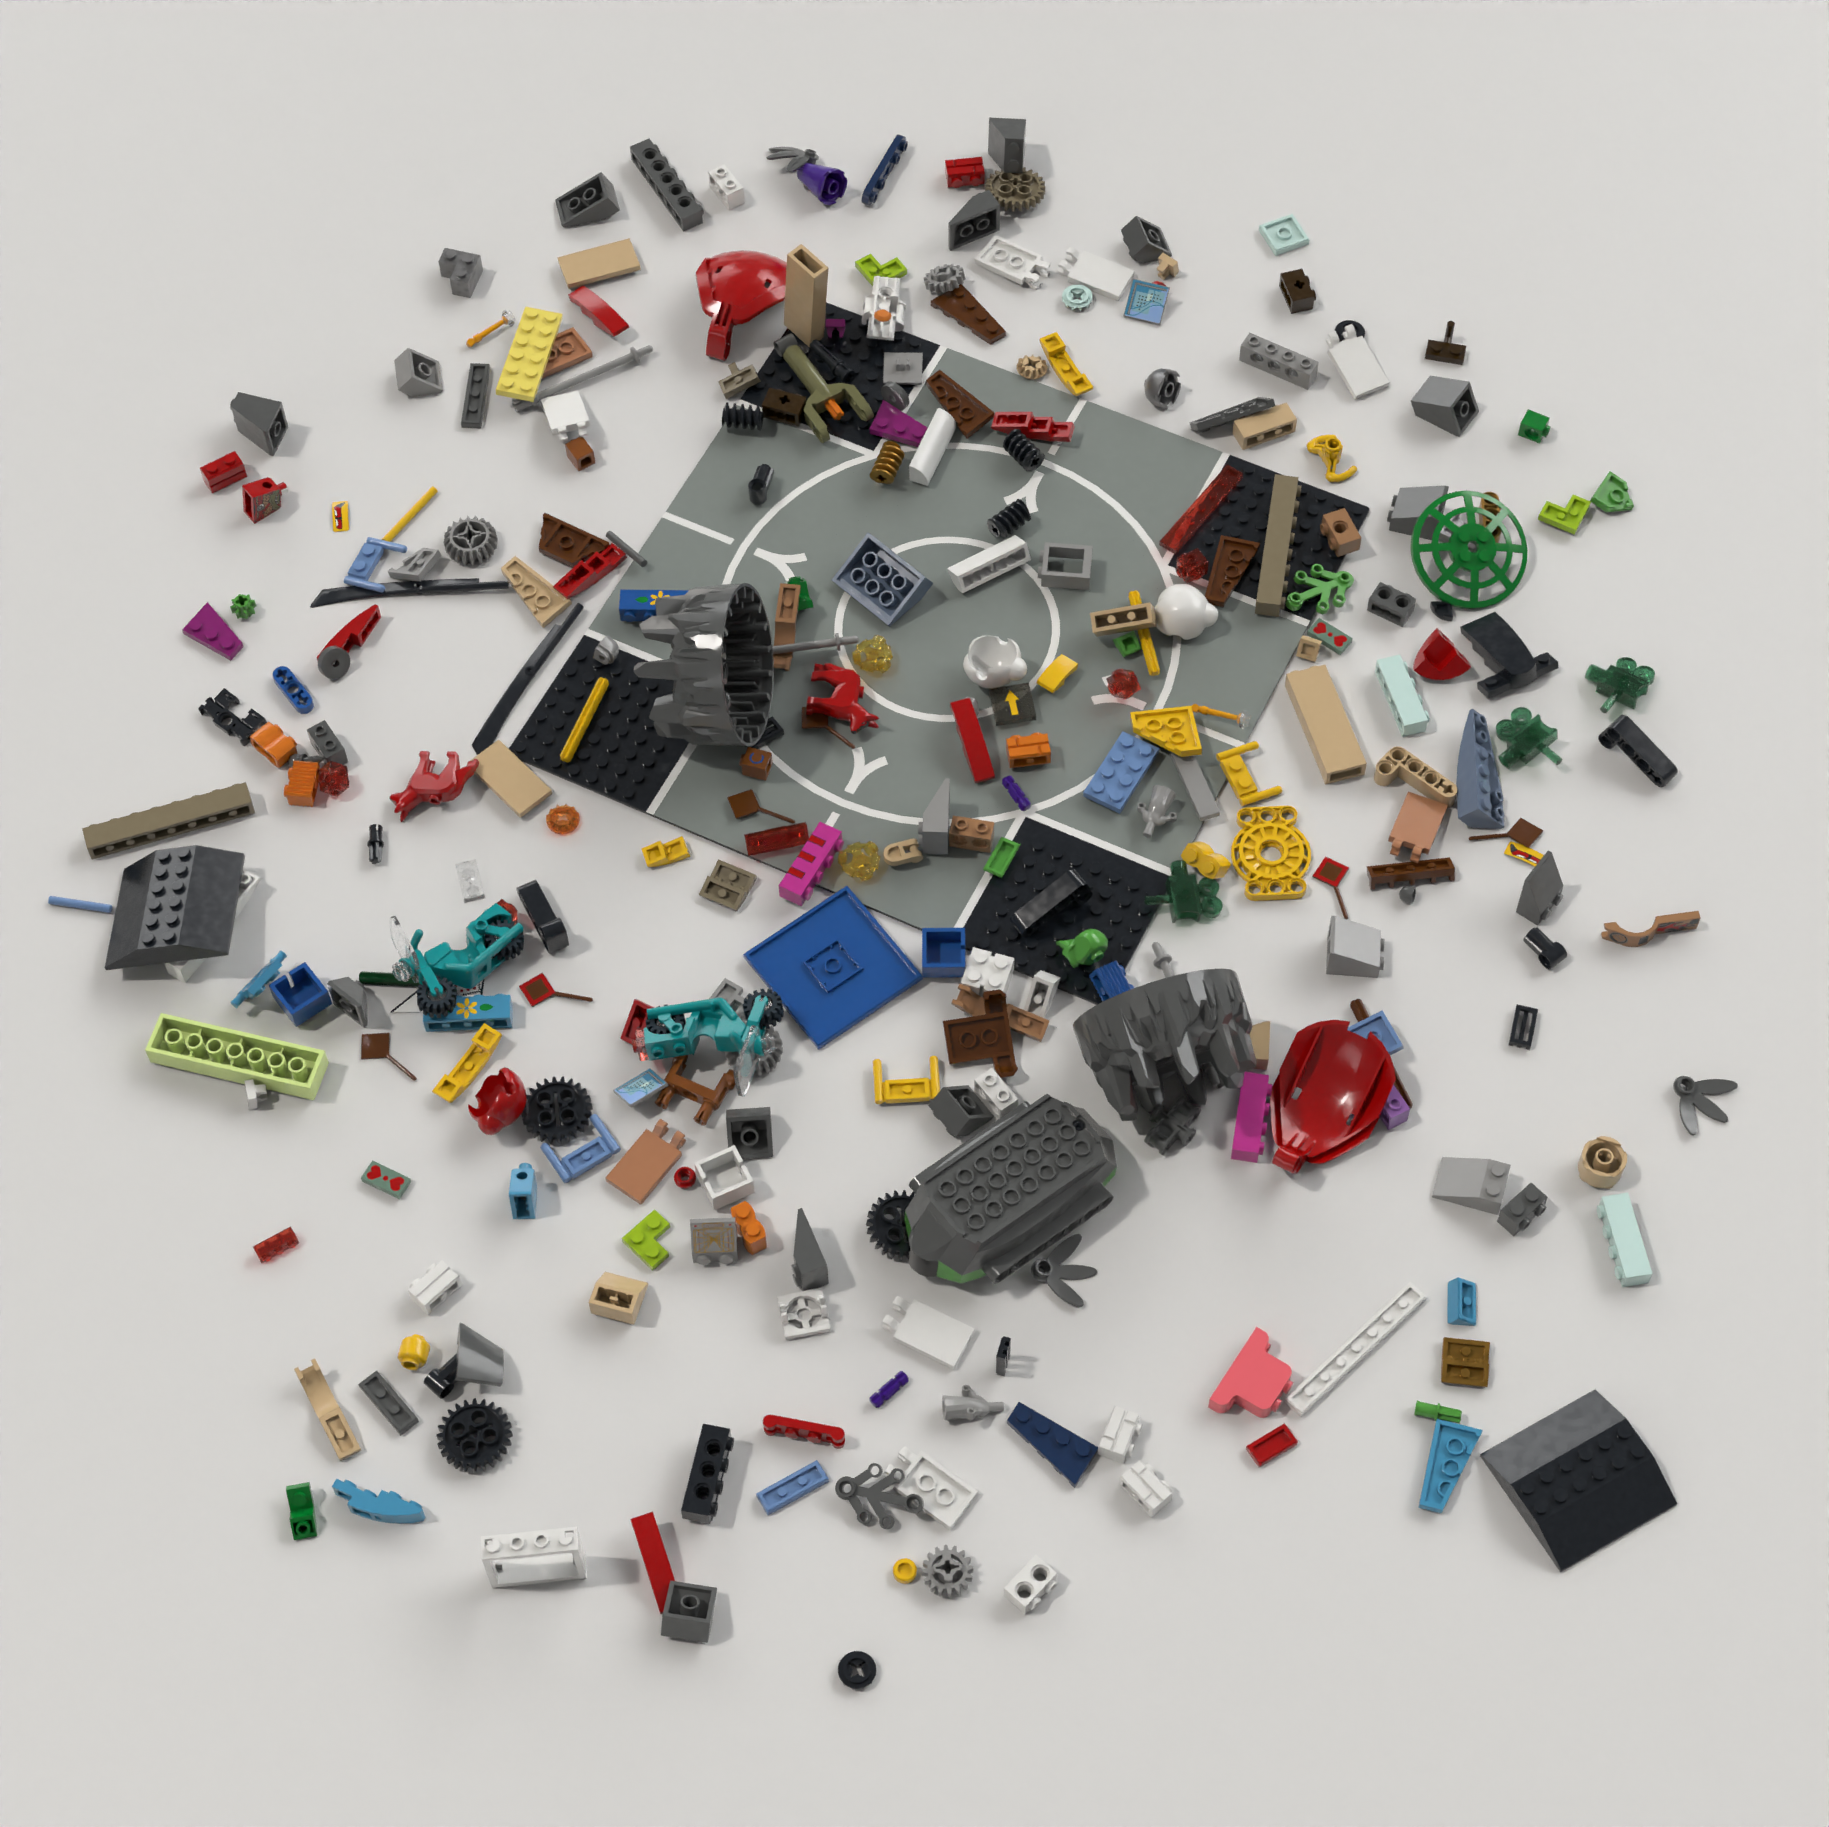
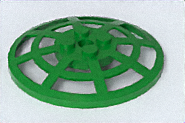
M1466 490L1445 494L1424 509L1413 528L1410 551L1415 571L1430 593L1439 600L1454 607L1480 609L1502 601L1515 590L1525 572L1528 549L1523 529L1508 507L1487 494ZM1459 496L1464 498L1465 507L1454 509L1446 515L1435 509L1439 504L1448 499ZM1472 496L1492 502L1501 511L1495 516L1485 509L1474 507ZM1466 513L1468 524L1458 527L1450 520L1458 514ZM1475 513L1484 515L1492 521L1486 527L1476 524ZM1428 515H1431L1439 521L1434 529L1431 543L1419 544L1422 526ZM1507 515L1515 525L1522 545L1512 544L1509 532L1502 523ZM1443 526L1452 532L1448 543H1438ZM1497 526L1502 531L1506 543H1496L1492 532ZM1468 543L1475 544L1477 548L1475 553L1469 551ZM1439 551H1448L1453 562L1448 568L1443 564ZM1496 551L1507 552L1501 569L1493 561ZM1420 552H1432L1434 562L1442 573L1435 582L1426 573L1420 558ZM1512 553H1523L1519 573L1512 583L1505 575L1511 564ZM1488 567L1495 574L1491 579L1479 582V571ZM1459 568L1470 572V582L1461 580L1453 574ZM1449 580L1457 586L1470 589V601L1454 598L1442 591L1440 587ZM1499 580L1506 588L1503 593L1494 598L1478 601L1479 589L1489 587Z

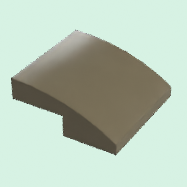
M718 859L711 875L707 876L699 896L738 911L754 885L757 876Z

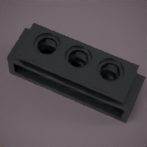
M709 1424L702 1425L681 1508L683 1519L710 1524L713 1517H716L718 1510L717 1500L718 1496L722 1494L724 1481H722L723 1476L728 1470L729 1452L732 1451L734 1446V1437H731L730 1428Z

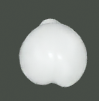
M1174 584L1166 588L1160 594L1154 608L1157 629L1168 636L1178 635L1185 640L1199 636L1206 627L1214 625L1218 619V610L1215 606L1208 603L1206 597L1189 584Z
M998 636L977 637L971 642L968 654L963 661V668L968 678L983 688L1002 687L1011 681L1023 679L1027 673V665L1021 658L1019 646L1009 638L1008 642H1004Z

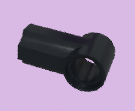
M767 464L757 467L753 479L748 484L749 499L755 505L763 504L767 500V491L774 475V469Z
M1538 927L1532 928L1523 939L1538 955L1540 963L1547 969L1553 968L1567 957L1565 948L1559 942L1553 943Z
M457 1353L440 1369L432 1370L424 1379V1384L440 1399L445 1398L453 1390L454 1384L457 1382L455 1380Z

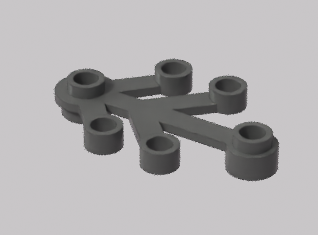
M877 1463L870 1464L866 1471L855 1478L845 1476L837 1481L835 1485L836 1494L843 1500H849L857 1514V1520L862 1524L870 1523L872 1514L870 1511L864 1510L857 1496L867 1498L879 1518L880 1526L884 1529H891L895 1521L892 1516L887 1514L880 1501L904 1506L908 1512L914 1514L919 1513L924 1507L922 1497L917 1494H910L904 1497L882 1492L892 1484L904 1481L905 1473L899 1468L893 1469L890 1475L870 1488L861 1487L860 1485L871 1477L878 1478L882 1475L883 1469ZM874 1466L879 1468V1472L876 1475H873L871 1472ZM897 1471L901 1472L899 1480L894 1479V1473ZM846 1484L851 1486V1491L848 1493L844 1492ZM913 1500H918V1507L913 1509L911 1507V1502ZM864 1512L868 1514L866 1521L861 1520V1514ZM885 1518L891 1520L890 1525L887 1527L883 1525Z

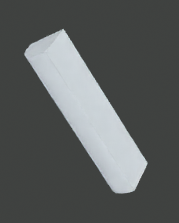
M941 408L937 409L909 465V480L926 486L929 485L956 430L954 418Z
M1014 535L947 568L956 588L961 593H965L1030 561L1031 557L1027 543Z

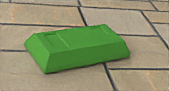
M1001 837L983 870L1002 878L1017 853L1020 844Z

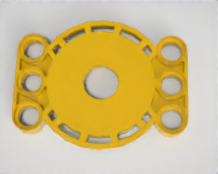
M1292 806L1247 807L1240 809L1237 813V825L1243 829L1238 832L1232 843L1231 860L1237 874L1247 882L1244 894L1251 901L1299 899L1305 895L1306 882L1302 878L1310 865L1311 849L1304 834L1293 826L1297 821V810ZM1284 813H1290L1293 815V818L1291 820H1286L1282 817V815ZM1269 814L1272 816V820L1265 821L1261 816ZM1242 815H1249L1252 820L1244 822L1240 817ZM1242 837L1240 843L1236 844L1239 838ZM1266 847H1274L1280 851L1281 857L1276 861H1268L1261 856V851ZM1304 848H1306L1307 856L1304 855ZM1234 851L1238 852V860L1235 859ZM1302 863L1306 864L1305 868L1300 872ZM1240 866L1247 873L1246 875L1241 871ZM1295 884L1300 885L1302 890L1295 892L1291 889V886ZM1274 885L1279 886L1281 891L1273 893L1270 887ZM1255 886L1260 889V892L1252 894L1248 889Z

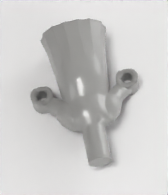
M1155 785L1152 788L1148 810H1146L1145 803H1138L1137 810L1142 813V819L1147 823L1143 836L1150 838L1154 827L1161 826L1165 822L1176 821L1177 814L1174 812H1170L1168 816H1165L1169 806L1177 796L1172 789Z
M969 1385L962 1386L963 1397L942 1396L944 1420H974L975 1416L984 1417L989 1412L1004 1411L1003 1402H987L981 1396L976 1395Z

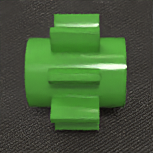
M239 594L235 599H232L233 605L230 608L232 613H236L238 619H248L252 614H255L254 608L256 603L255 600H251L249 594L247 596Z

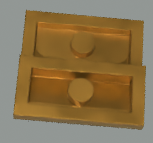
M1444 1337L1441 1382L1488 1387L1490 1342Z

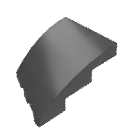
M459 1323L455 1380L501 1387L504 1370L503 1349L465 1324Z

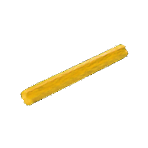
M1137 590L1130 591L1128 596L1130 605L1142 604L1139 592ZM1149 628L1137 630L1149 675H1159L1160 668Z
M598 678L560 754L562 761L567 763L571 761L609 685L606 678Z

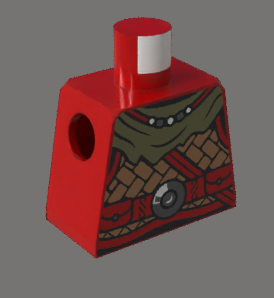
M269 477L242 485L244 513L255 524L277 511L281 507V496L289 492L287 485L284 482L276 485Z

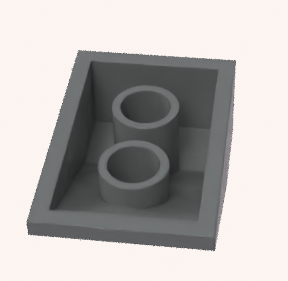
M602 172L555 199L563 227L605 220L620 211L614 186Z
M990 190L973 196L948 223V246L950 251L1000 230V204Z
M1549 850L1525 879L1516 913L1536 925L1542 919L1546 920L1552 912V906H1557L1563 898L1561 894L1563 883L1553 854Z
M800 1208L797 1214L793 1254L794 1264L791 1267L796 1287L801 1286L802 1291L827 1285L829 1281L826 1261L805 1213Z

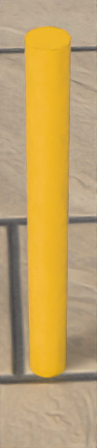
M432 486L382 540L390 542L431 500L438 490Z

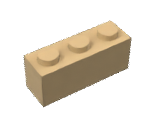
M1286 402L1235 420L1233 435L1242 450L1295 432L1297 418Z
M1150 602L1090 613L1092 631L1097 637L1157 627L1154 606Z

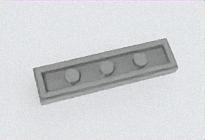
M1170 752V756L1199 821L1220 816L1218 806L1195 756L1180 757Z

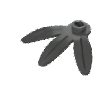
M793 147L769 148L770 151L781 152L773 153L766 157L768 160L794 157L788 164L787 171L789 172L798 170L806 163L815 164L816 160L819 159L814 150L806 149L803 151Z
M1680 1076L1675 1079L1673 1088L1675 1093L1680 1096V1117L1690 1135H1696L1697 1119L1694 1106L1714 1120L1724 1123L1728 1121L1727 1115L1702 1094L1716 1095L1730 1092L1738 1087L1736 1082L1724 1079H1707L1694 1082L1688 1076ZM1681 1084L1686 1087V1091L1681 1087Z
M1080 1234L1067 1238L1051 1252L1047 1259H1038L1031 1266V1273L1034 1278L1039 1281H1046L1059 1298L1077 1307L1084 1305L1082 1298L1061 1279H1087L1095 1276L1097 1270L1084 1265L1059 1264L1069 1258L1082 1240ZM1038 1268L1043 1269L1045 1273L1040 1272Z

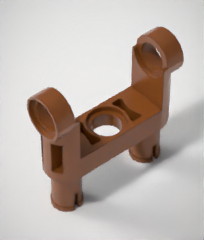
M688 1055L673 1057L672 1067L664 1079L668 1086L661 1090L655 1100V1104L659 1107L663 1104L662 1108L667 1109L674 1094L702 1104L693 1119L698 1124L702 1121L701 1125L705 1126L712 1112L720 1107L727 1092L734 1089L739 1078L738 1072L729 1069L727 1073L723 1074L715 1090H712L681 1076L687 1066L685 1063L687 1062Z

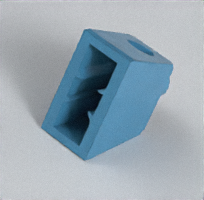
M521 1163L519 1169L511 1171L509 1200L513 1219H535L537 1182L535 1170L532 1169V1165L529 1163ZM520 1196H526V1200L521 1199Z

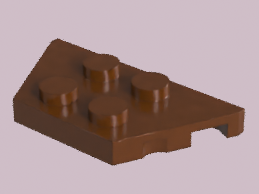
M547 513L543 514L539 552L573 568L581 560L585 562L594 553L598 552L600 554L609 546L608 541Z

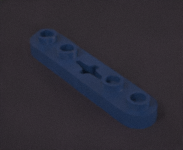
M898 134L894 138L863 191V204L870 206L876 202L880 190H883L885 181L894 165L899 163L900 155L907 149L908 141H906L905 136Z

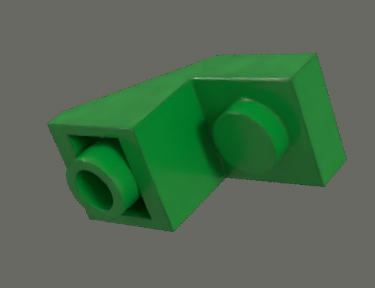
M800 576L789 578V581L784 582V584L801 586L798 610L813 608V602L809 597L807 582L804 578L801 579Z
M310 1482L286 1486L293 1539L299 1540L317 1536L315 1507Z

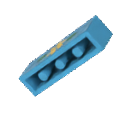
M496 994L495 996L474 995L473 997L456 996V1007H453L452 1013L448 1011V1016L444 1017L441 1014V1018H437V1015L431 1018L429 1013L426 1016L423 1014L426 1032L477 1030L484 1023L493 1029L512 1028L513 1004L511 996L505 994Z

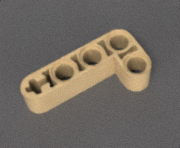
M1399 746L1393 747L1376 764L1374 781L1377 785L1388 786L1399 777L1427 798L1447 804V808L1454 805L1457 786L1406 749Z

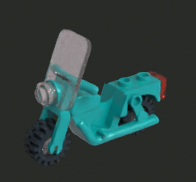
M503 899L492 905L489 909H486L482 915L468 924L466 927L467 948L463 950H453L449 943L443 942L426 951L423 956L421 951L418 950V944L423 936V931L417 929L409 942L396 916L390 917L391 939L401 957L399 963L393 964L392 973L399 981L406 982L411 976L414 983H420L417 990V1006H419L420 1012L423 1010L425 1016L429 1013L431 1018L434 1015H437V1018H441V1014L445 1017L448 1016V1011L450 1013L453 1012V1007H456L457 1002L456 988L453 985L465 989L474 988L504 961L509 960L510 956L512 959L516 958V954L519 956L524 948L523 926L517 923V909L514 905L508 904Z
M760 989L761 992L759 993L755 990L753 991L754 995L749 993L747 995L748 999L745 998L743 1004L747 1027L728 1002L721 997L669 1006L666 1004L662 1007L658 1006L647 1009V1027L635 1031L636 1040H632L633 1051L638 1053L640 1061H652L689 1054L694 1055L700 1041L699 1036H709L714 1040L718 1051L739 1052L734 1067V1080L738 1096L744 1097L760 1057L767 1053L773 1055L772 1050H776L775 1038L770 1037L769 1033H766V1036L764 1034L766 1029H770L769 1025L776 1026V1021L780 1023L781 1017L784 1016L781 997L775 991L772 993L771 989H768L767 992L764 989ZM691 1013L690 1017L685 1020L684 1014Z

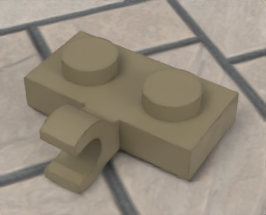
M735 362L728 365L732 375L718 381L726 399L761 382L753 364L739 370Z

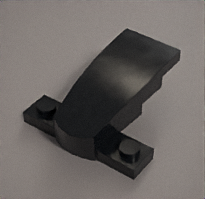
M1496 612L1460 626L1461 634L1472 642V649L1484 658V663L1487 667L1497 673L1477 682L1478 690L1488 699L1510 689L1527 686L1536 680L1537 677L1559 668L1558 661L1548 652L1533 658L1517 633Z

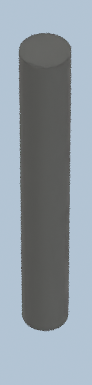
M612 531L606 533V537L641 567L647 565V560Z

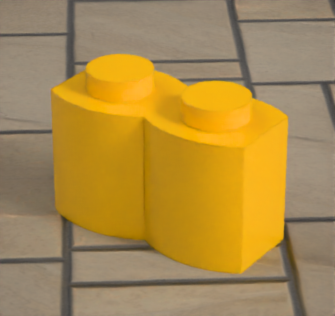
M1200 841L1188 843L1181 854L1182 859L1188 865L1197 867L1199 872L1209 879L1224 877L1231 866L1226 857L1214 853L1208 844Z

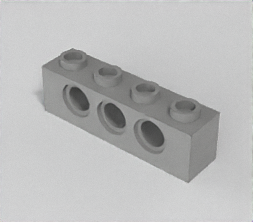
M1250 332L1240 348L1239 361L1308 390L1317 377L1318 361Z

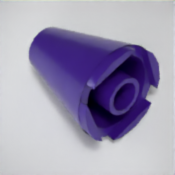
M806 163L797 170L798 179L823 204H835V200L838 197L842 198L846 191L847 178L840 169Z

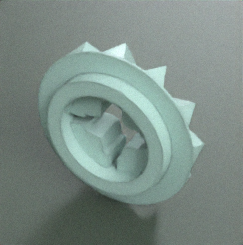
M1071 285L1063 291L1062 302L1065 303L1066 307H1071L1072 310L1079 308L1081 311L1083 307L1088 308V305L1092 303V292L1083 285Z

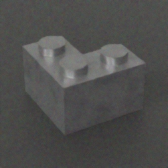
M444 248L438 261L441 277L450 278L453 295L471 298L483 272L481 256Z

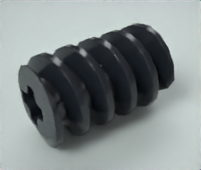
M726 402L722 412V427L725 422L728 428L734 423L735 428H739L741 424L742 428L746 429L749 424L751 430H754L757 425V429L761 431L763 411H760L759 405L753 411L752 405H749L748 409L745 410L744 404L741 405L740 409H737L736 403L730 408L729 403Z
M1014 429L1003 442L1004 450L1024 470L1033 471L1044 461L1045 455L1040 454V449L1036 448V445L1031 443V440L1026 438L1025 434H1021L1020 429Z
M1017 499L1010 506H1006L1004 510L988 519L987 527L993 536H1000L1005 539L1007 538V533L1012 534L1013 529L1018 530L1019 525L1023 526L1025 521L1029 522L1031 520V516L1026 504L1022 500Z

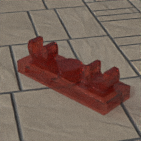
M806 822L744 834L747 854L752 856L805 845L809 839Z

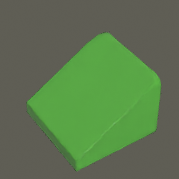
M1134 631L1113 639L1115 646L1123 657L1142 649Z

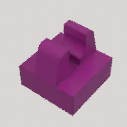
M826 319V330L829 338H832L834 330L839 332V338H843L845 319Z

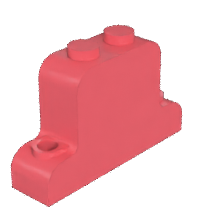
M1258 1327L1255 1328L1210 1397L1208 1408L1217 1413H1225L1228 1410L1230 1411L1234 1404H1237L1260 1418H1265L1272 1411L1276 1412L1282 1402L1280 1400L1283 1393L1288 1394L1294 1382L1290 1381L1292 1374L1290 1366L1268 1353L1271 1344L1268 1343L1269 1337L1265 1331Z

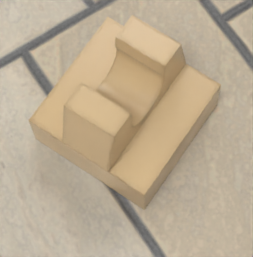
M1165 253L1158 257V277L1165 280L1169 275L1175 277L1179 273L1176 260Z
M1302 635L1296 656L1316 662L1322 641Z

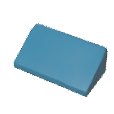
M1459 1277L1448 1282L1447 1322L1449 1324L1476 1325V1283Z

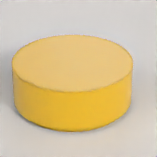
M903 1558L894 1564L893 1575L896 1581L908 1584L915 1579L917 1568L912 1560Z

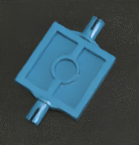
M279 951L270 960V963L266 964L239 991L230 1003L235 1008H238L244 1000L248 998L253 999L255 996L260 995L266 988L264 984L272 982L280 974L278 969L282 966L281 962L287 955L283 951Z

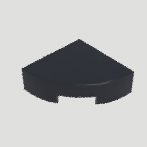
M1431 601L1430 608L1435 616L1444 621L1453 620L1451 604L1443 601Z

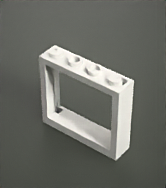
M577 1527L481 1536L482 1562L492 1588L587 1578L586 1557ZM573 1532L574 1538L566 1537V1533ZM492 1540L493 1545H489L488 1541ZM572 1553V1554H567V1555H557V1556H547V1557H538V1558H528V1559H518V1560H509V1561H499V1562H495V1560H505V1559H515V1558H524V1557H534V1556H544V1555H554V1554ZM496 1568H502V1573H498Z

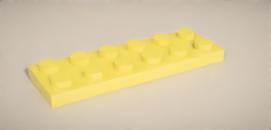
M525 306L496 387V395L534 402L563 319L561 313Z

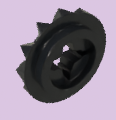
M1346 320L1340 322L1335 327V331L1340 342L1345 340L1342 335L1346 331L1345 326L1352 324L1355 328L1356 336H1363V338L1365 337L1364 327L1356 321Z
M853 1651L846 1654L840 1660L838 1675L844 1686H848L853 1690L864 1689L869 1684H872L876 1676V1664L869 1654L862 1651ZM863 1665L861 1669L863 1676L859 1674L852 1676L853 1669L851 1666L858 1668Z

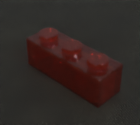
M290 1226L253 1246L260 1262L263 1263L271 1260L276 1255H281L289 1248H294L299 1244V1241Z

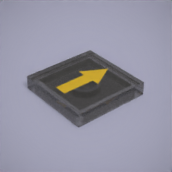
M1029 682L988 689L996 726L1036 720Z

